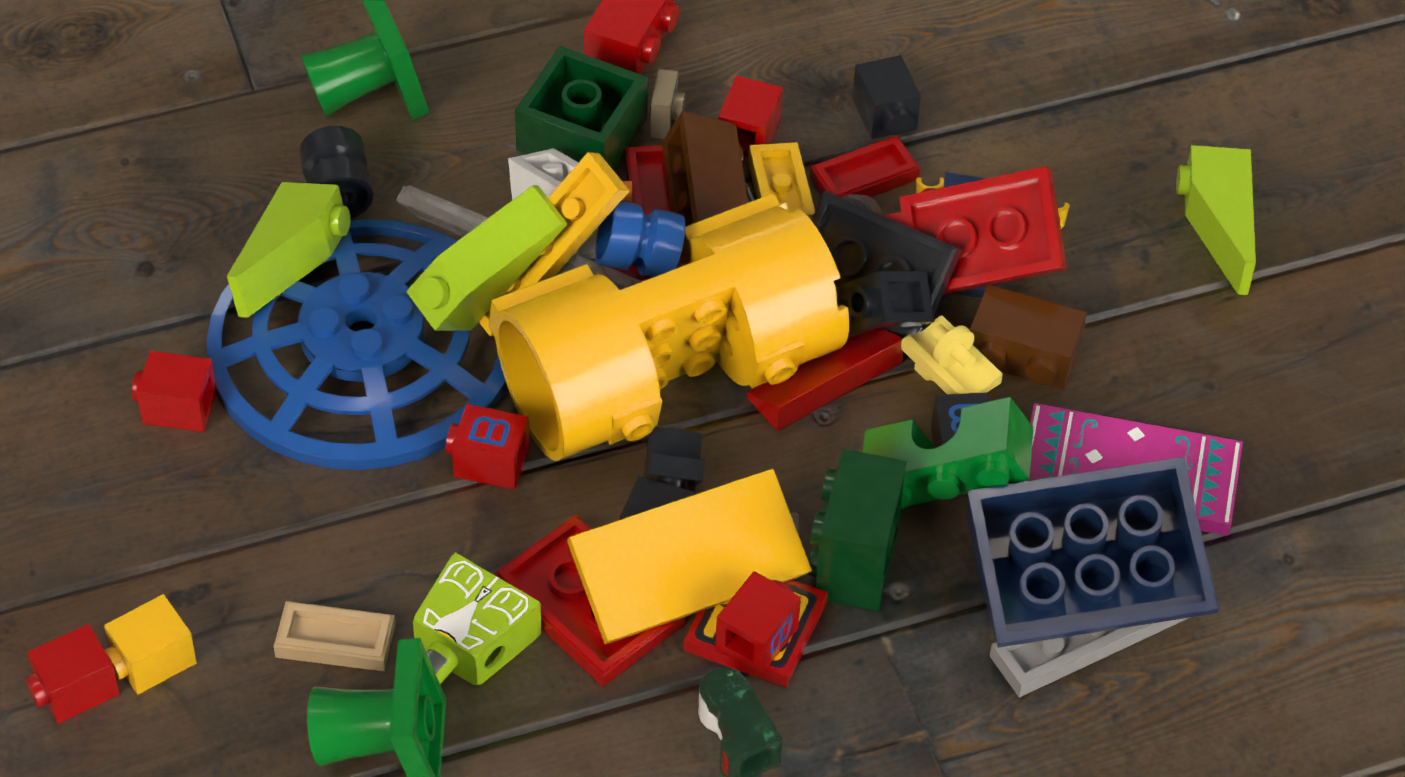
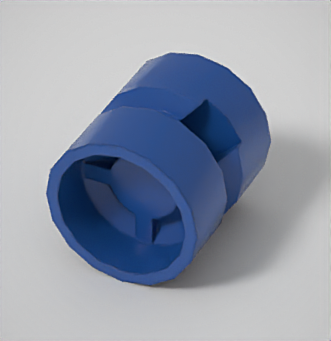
M621 200L599 225L595 244L596 264L626 271L632 265H636L640 275L656 277L676 269L685 236L684 216L657 208L649 215H646L640 204Z

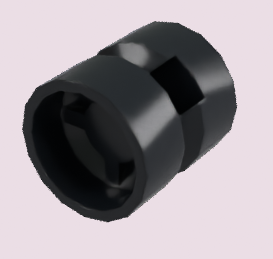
M327 126L316 129L308 134L302 141L299 150L303 174L307 181L305 183L338 185L343 205L349 209L350 219L365 212L372 204L374 193L361 136L353 129L344 126Z

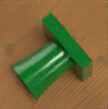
M362 0L373 33L334 47L300 54L306 73L326 118L347 104L393 82L412 120L430 113L409 52L384 0Z
M421 638L398 640L394 689L350 690L319 686L312 688L308 700L307 727L312 756L318 766L321 767L351 758L396 752L407 777H441L447 699Z

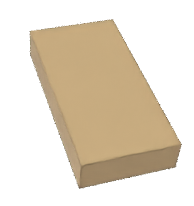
M286 601L274 643L275 658L385 672L396 626L395 615Z

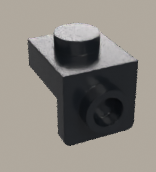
M655 427L648 436L643 477L688 490V486L696 487L702 482L705 460L700 459L702 435L698 432Z

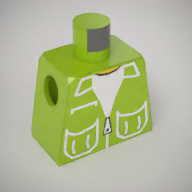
M455 552L415 614L413 620L414 638H421L440 685L451 672L472 685H480L540 636L541 604L538 600Z

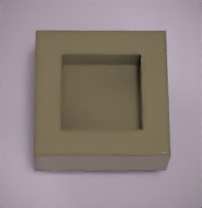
M659 69L651 102V138L664 139L673 126L674 121L677 120L682 111H685L686 92L678 91V71Z

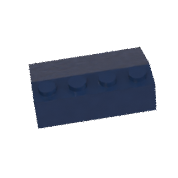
M1184 457L968 491L966 513L976 567L998 648L1215 614L1219 611Z

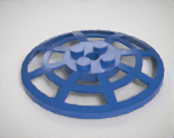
M352 220L350 221L347 235L341 238L332 255L325 261L328 262L336 259L340 276L324 282L317 288L297 281L280 294L303 304L299 313L298 323L268 331L270 313L280 296L278 295L254 313L251 337L222 348L221 334L224 319L230 304L233 302V296L228 284L221 293L211 315L206 341L207 358L212 359L216 395L229 416L250 437L270 450L299 462L325 468L365 470L393 467L425 458L445 449L449 428L452 423H460L466 404L494 409L508 388L499 356H497L492 372L484 384L459 366L469 344L470 330L454 331L450 345L444 355L423 342L424 321L427 319L406 291L409 289L407 285L422 271L424 272L438 255L457 241L426 227L399 221ZM351 236H396L425 244L413 252L406 248L387 244H353ZM357 256H383L403 262L387 276L372 272H360ZM358 321H368L374 324L371 329H363L358 332L349 329L350 325ZM300 342L302 350L311 364L300 379L297 380L280 365L272 350ZM256 355L258 363L268 379L283 393L288 395L272 421L258 413L241 396L229 377L226 367ZM412 360L430 370L412 384L392 392L387 391L385 377L400 371ZM331 376L345 381L364 382L366 396H339L321 392L318 389L326 378ZM445 381L470 399L461 409L440 423L415 434L397 438L392 410L402 408L424 398L439 388ZM306 406L335 414H370L376 442L361 444L328 442L302 436L292 432L291 429Z

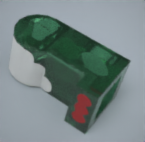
M721 667L706 673L700 681L698 714L703 725L707 729L716 732L721 741L719 769L723 776L754 777L780 766L782 737L747 679L740 672L732 668Z

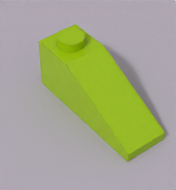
M1191 145L1187 165L1178 166L1176 193L1178 195H1185V216L1238 295H1248L1256 264L1251 149Z
M282 182L227 275L238 317H250L332 255L341 238L347 235L350 228V212L348 207L343 205L338 185Z
M532 185L438 255L406 292L435 331H471L490 310L491 300L503 296L568 223L538 185Z

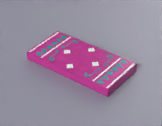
M1034 403L1030 421L1034 428L1030 480L1028 481L1184 457L1201 531L1225 536L1229 535L1243 441Z

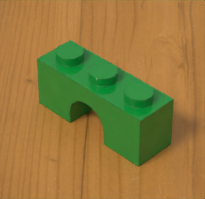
M1011 397L961 408L960 425L957 432L948 442L937 448L934 447L916 422L911 419L865 430L863 453L907 461L901 509H904L911 505L939 499H952L958 495L967 494L970 490L1030 480L1034 427Z

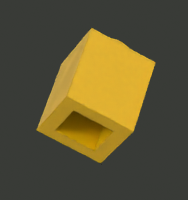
M164 594L104 625L109 648L105 649V652L113 664L115 677L117 680L126 677L137 695L197 664L191 632Z

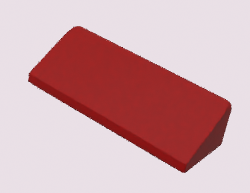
M881 328L848 338L841 349L799 365L794 375L784 382L774 385L766 382L747 392V398L773 428L779 431L901 364L904 353L901 349L902 338Z

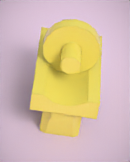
M942 315L936 318L923 331L914 335H908L902 339L901 349L915 362L914 369L925 380L934 381L946 394L987 393L1002 382L1003 374L973 346L974 334L965 326L954 327Z

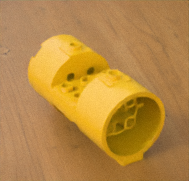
M773 193L686 226L679 259L682 267L619 290L606 276L602 274L593 275L588 264L491 300L489 328L495 337L504 378L519 415L529 417V433L540 450L549 459L560 461L607 441L611 445L623 439L636 441L647 436L658 425L663 402L660 397V390L670 380L687 374L689 377H695L707 372L714 366L715 362L719 364L722 370L734 382L741 386L750 385L751 388H754L766 382H769L771 385L784 382L794 375L799 365L841 349L845 345L849 334L848 307L844 305L837 306V292L833 281L839 279L840 275L823 237L810 218L801 209L790 212L787 203L780 204Z

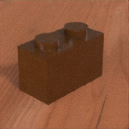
M987 284L970 331L974 334L973 346L1000 372L1025 378L1036 384L1049 385L1065 390L1082 343L1087 312Z

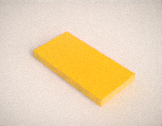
M774 469L571 536L567 540L604 644L729 602L753 571L770 580H778L783 583L807 575L812 571Z

